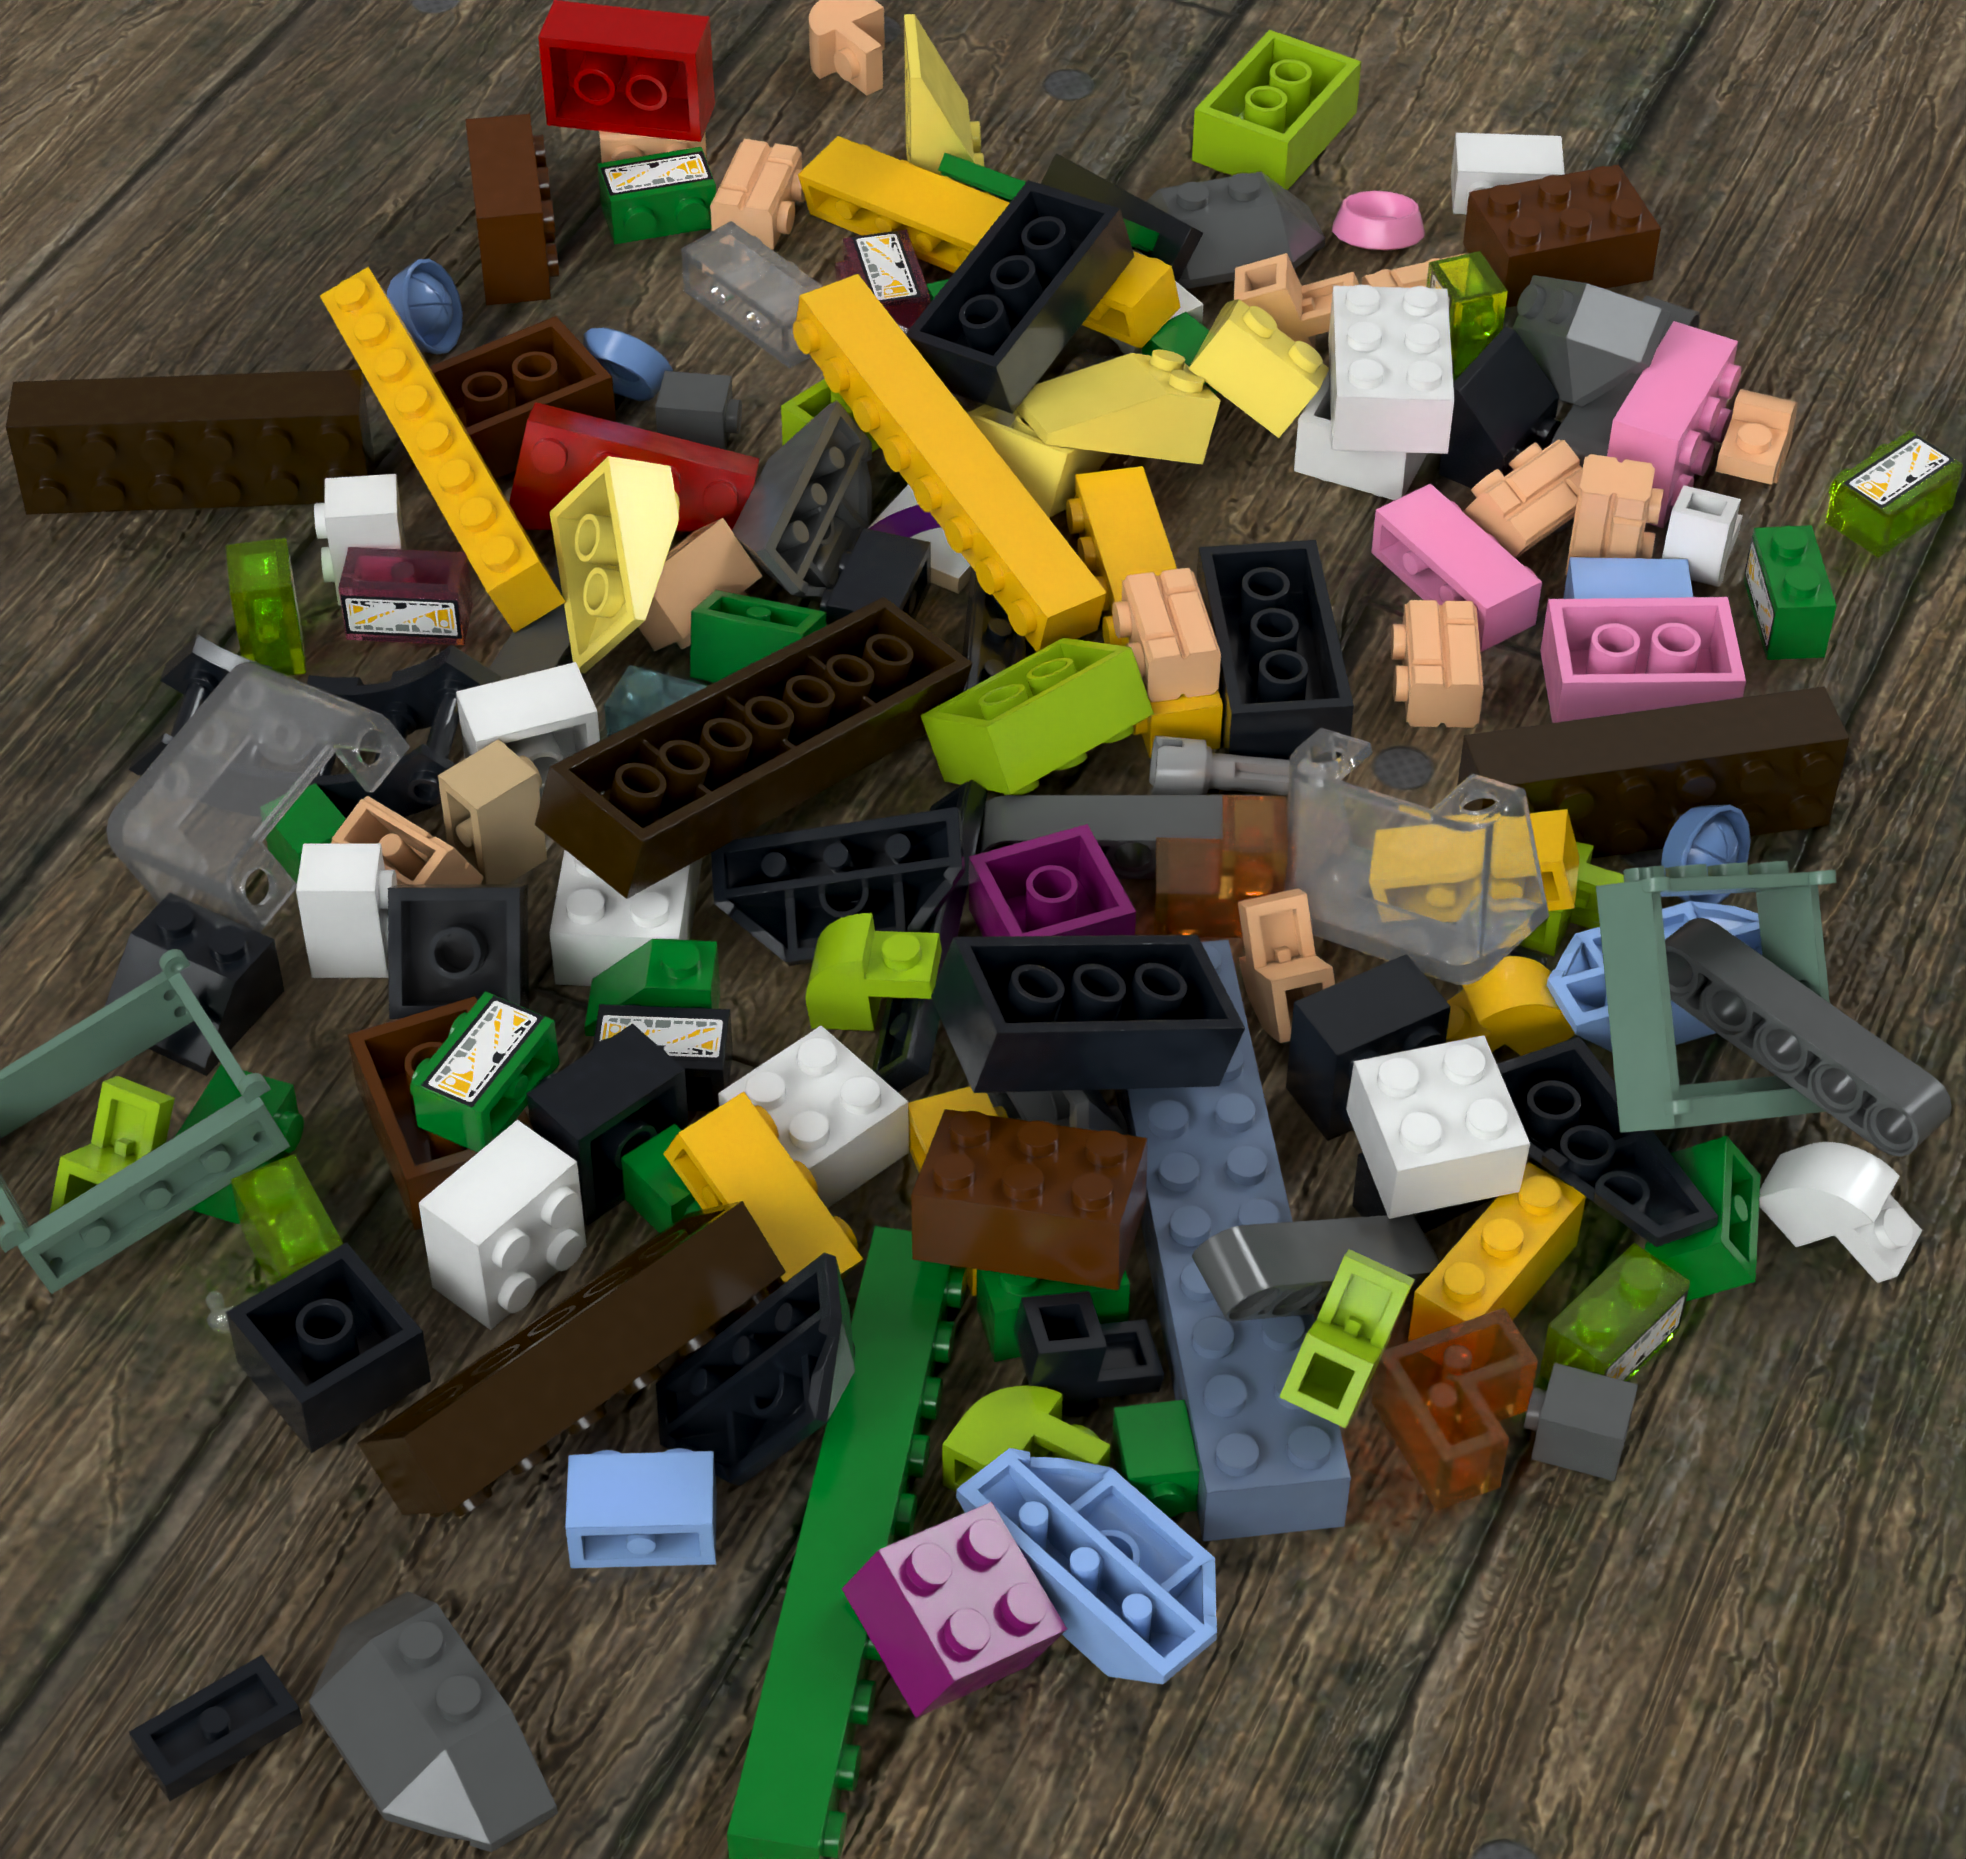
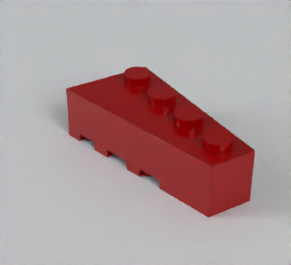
M535 402L527 419L509 505L524 530H552L550 511L608 456L671 466L674 490L678 494L680 503L679 522L676 531H696L721 518H724L732 530L753 490L760 458Z

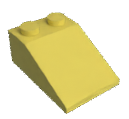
M904 14L905 146L907 161L914 166L940 176L943 175H941V171H938L944 153L984 166V156L981 153L980 122L970 121L967 98L915 14Z
M1240 299L1227 302L1221 309L1192 361L1189 370L1197 376L1203 377L1207 384L1280 438L1321 388L1329 368L1323 364L1320 354L1313 347L1302 341L1294 342L1277 328L1276 321L1265 310L1257 306L1249 307Z
M1158 349L1153 350L1151 356L1129 353L1035 384L1016 410L1045 445L1203 465L1219 409L1220 399L1205 385L1203 377L1197 376L1189 370V366L1185 363L1183 356L1171 351Z
M983 405L967 412L1048 518L1065 510L1067 499L1075 498V475L1097 472L1111 454L1045 445L1017 410L1011 414L988 405Z
M608 456L550 511L562 596L566 601L564 608L573 663H577L581 673L585 674L646 620L679 522L680 503L678 494L674 490L671 466Z

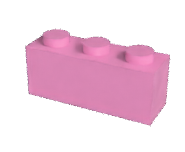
M1428 484L1376 509L1371 553L1423 600H1437L1439 605H1443L1445 601H1473L1474 606L1477 607L1480 652L1536 625L1542 581L1537 578L1529 567L1521 564L1504 549L1493 535L1486 533L1462 512L1455 502L1446 498L1432 484Z

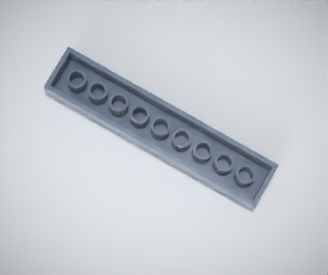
M1229 940L1205 941L1201 943L1245 1027L1220 1085L1215 1087L1115 1089L1118 1108L1125 1119L1128 1135L1148 1138L1146 1204L1140 1222L1175 1400L1185 1399L1200 1469L1197 1514L1202 1540L1212 1541L1345 1527L1351 1476L1339 1425L1279 1398L1304 1338L1315 1322L1314 1314L1235 1322L1227 1321L1192 1258L1194 1251L1203 1242L1231 1227L1293 1222Z

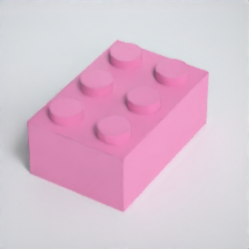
M1673 321L1657 347L1650 367L1643 370L1614 417L1607 457L1617 458L1618 462L1621 463L1625 459L1652 463L1655 468L1652 488L1664 489L1658 524H1651L1660 528H1664L1670 518L1672 509L1683 486L1693 487L1694 475L1703 476L1713 454V442L1722 443L1724 441L1733 414V410L1726 408L1727 399H1731L1734 395L1741 375V366L1734 365L1738 341Z
M1728 597L1548 599L1540 652L1552 723L1743 697L1746 678Z

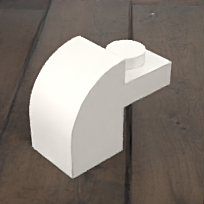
M1684 485L1671 512L1662 559H1688L1691 580L1720 587L1727 560L1740 530L1743 515H1739L1738 511L1741 499Z
M1818 1142L1780 1154L1760 1188L1759 1207L1795 1247L1835 1235L1877 1283L1898 1276L1922 1232V1229L1890 1194L1900 1176L1881 1159L1847 1144Z

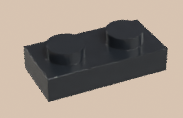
M260 1655L129 1731L133 1748L170 1802L299 1726L303 1721L299 1706L263 1655Z

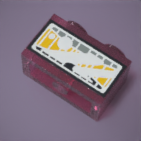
M907 229L843 238L844 261L835 263L836 281L859 274L906 334L930 304V294Z
M348 547L338 587L347 640L465 645L473 607L468 560L465 552Z

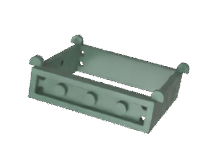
M1788 861L1764 862L1748 865V862L1712 866L1695 864L1665 868V877L1664 866H1651L1623 870V883L1596 886L1620 1132L1673 1129L1826 1112L1775 1074L1768 1077L1679 1085L1661 897L1756 892L1762 956L1830 1003L1818 885L1837 883L1836 870L1789 873Z
M172 949L162 955L159 965L163 972L0 1070L1 1139L195 1021L242 1095L29 1226L0 1173V1215L5 1222L0 1227V1246L5 1253L18 1246L22 1255L51 1294L290 1147L259 1097L271 1089L259 1073L245 1075L180 974V971L191 965L181 950Z

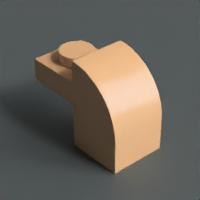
M819 0L809 13L810 65L814 74L821 79L837 72L841 78L849 81L866 96L883 89L882 51L885 50L884 7L875 0Z
M1285 253L1236 267L1234 300L1240 299L1249 307L1257 306L1265 310L1276 321L1277 328L1294 342L1302 341L1315 349L1316 335L1329 332L1333 286L1359 285L1355 273L1350 272L1301 286L1290 258Z
M1740 389L1735 399L1732 419L1718 455L1715 472L1770 485L1772 483L1777 484L1790 448L1798 403Z
M1299 888L1238 902L1246 955L1239 957L1246 992L1262 1028L1279 1043L1290 1041L1294 1002L1335 985L1333 967L1315 954L1307 893Z

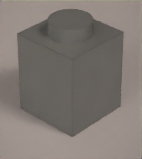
M664 371L655 406L657 433L727 450L730 433L739 434L742 421V401L733 399L732 376Z
M1554 1363L1547 1390L1534 1387L1527 1409L1524 1428L1536 1431L1531 1459L1615 1481L1638 1384Z

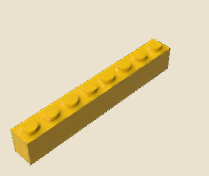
M837 136L798 174L810 215L861 236L899 231L906 254L952 273L958 269L1010 204L988 192L978 191L955 182L947 176L937 175L914 166L909 161L899 160L876 151L868 145L858 144L840 136ZM1133 251L1134 258L1082 325L1141 349L1181 306L1172 266L1160 259L1150 258Z
M369 266L321 294L320 297L485 590L513 632L516 633L566 603L397 310Z
M859 274L801 294L799 296L796 322L793 324V335L797 346L804 354H809L822 370L828 387L834 393H839L851 408L860 429L864 432H869L880 446L889 467L894 472H899L909 484L921 509L925 512H930L944 530L950 547L956 553H961L976 572L982 589L987 594H992L1007 613L1014 631L1020 636H1025L1036 652L1061 638L1078 639L1097 631L1107 592Z

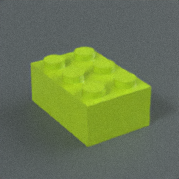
M1269 29L1195 108L1192 161L1232 176L1240 173L1263 172L1288 191L1357 113L1361 61Z
M1061 638L920 716L945 782L962 785L967 781L974 780L984 789L1004 793L1005 796L1024 795L1033 791L1039 786L1038 779L1054 770H1064L1079 765L1086 760L1087 751L1102 743H1113L1130 736L1134 732L1133 725L1153 715L1154 712L1132 647Z

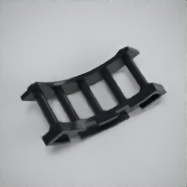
M197 635L165 664L160 679L161 682L184 695L171 735L163 733L132 760L129 770L150 781L160 791L177 794L214 809L248 818L262 819L260 809L314 783L318 785L346 819L359 801L366 796H369L402 817H406L441 804L438 775L456 765L448 759L459 722L456 692L500 681L501 676L455 646L450 645L436 656L420 664L393 672L390 681L364 685L360 677L309 675L305 684L272 677V667L243 658ZM207 705L249 721L236 764L193 748ZM431 727L426 745L422 744L409 754L401 757L407 735L412 734L415 730ZM278 728L317 735L305 775L281 774L261 770L274 729ZM381 736L372 769L331 775L342 738Z

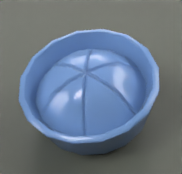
M418 259L391 280L387 296L419 350L436 355L445 354L457 344L462 330L463 311L460 296L452 277L440 264L431 259Z
M604 327L591 328L584 333L583 346L612 376L613 392L615 394L638 401L650 400L660 391L664 371H673L672 366L662 354L634 336Z
M1731 805L1699 806L1689 809L1680 816L1670 830L1663 847L1661 866H1664L1665 877V868L1695 864L1712 866L1747 862L1751 839L1749 823L1741 809ZM1730 893L1678 897L1684 902L1695 901L1719 904Z

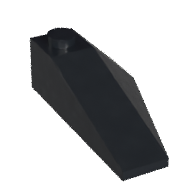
M1580 1036L1497 1064L1529 1139L1530 1148L1528 1155L1655 1247L1717 1226L1719 1216L1652 1130L1620 1132L1615 1081Z

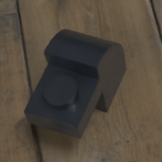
M1089 1291L1021 1297L1014 1325V1336L1029 1386L1045 1387L1062 1393V1415L1088 1416L1092 1399L1160 1391L1164 1372L1146 1319L1100 1324Z

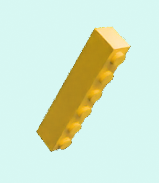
M1143 466L1076 474L1075 498L1066 500V518L1071 534L1079 533L1080 536L1078 538V556L1107 592L1103 607L1105 617L1102 620L1105 644L1126 646L1129 643L1128 637L1117 638L1113 623L1112 606L1113 602L1122 601V580H1125L1127 575L1154 572L1156 576H1160L1162 571L1177 569ZM1218 689L1211 695L1187 698L1185 694H1181L1178 699L1150 701L1154 714L1133 725V735L1142 734L1149 758H1151L1155 736L1206 740V745L1210 746L1211 749H1219L1223 703Z

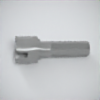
M1155 736L1149 773V783L1153 785L1150 795H1207L1208 789L1316 797L1322 791L1324 778L1323 766L1318 762L1212 753L1211 747L1206 745V740Z

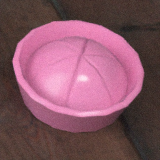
M1366 191L1349 195L1343 200L1333 222L1332 232L1339 240L1351 246L1368 250L1388 251L1416 245L1424 238L1425 229L1419 206L1413 199L1388 191Z

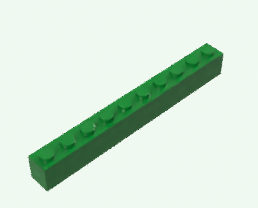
M879 1226L874 1228L851 1322L852 1340L855 1346V1372L826 1425L727 1831L729 1859H840L842 1853L847 1813L838 1811L842 1790L854 1792L856 1789L862 1747L852 1745L857 1724L869 1726L872 1718L876 1681L867 1680L871 1660L883 1662L842 1588L879 1549L898 1542L899 1537L907 1538L912 1535L916 1517L917 1495L908 1493L912 1477L923 1479L926 1473L930 1450V1436L922 1435L925 1419L937 1420L943 1379L935 1377L938 1362L950 1363L955 1338V1322L947 1321L950 1307L962 1308L967 1284L966 1267L913 1260L912 1231Z

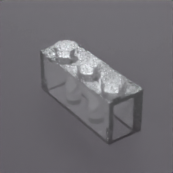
M732 221L681 248L684 292L788 368H792L811 357L809 354H804L797 346L793 335V324L796 322L799 296L823 287L821 284L801 271L793 262L781 257L764 245L759 238L750 235Z

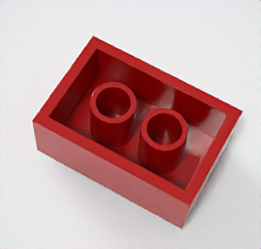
M560 0L553 1L538 36L546 123L548 126L694 142L702 141L715 106L710 16Z

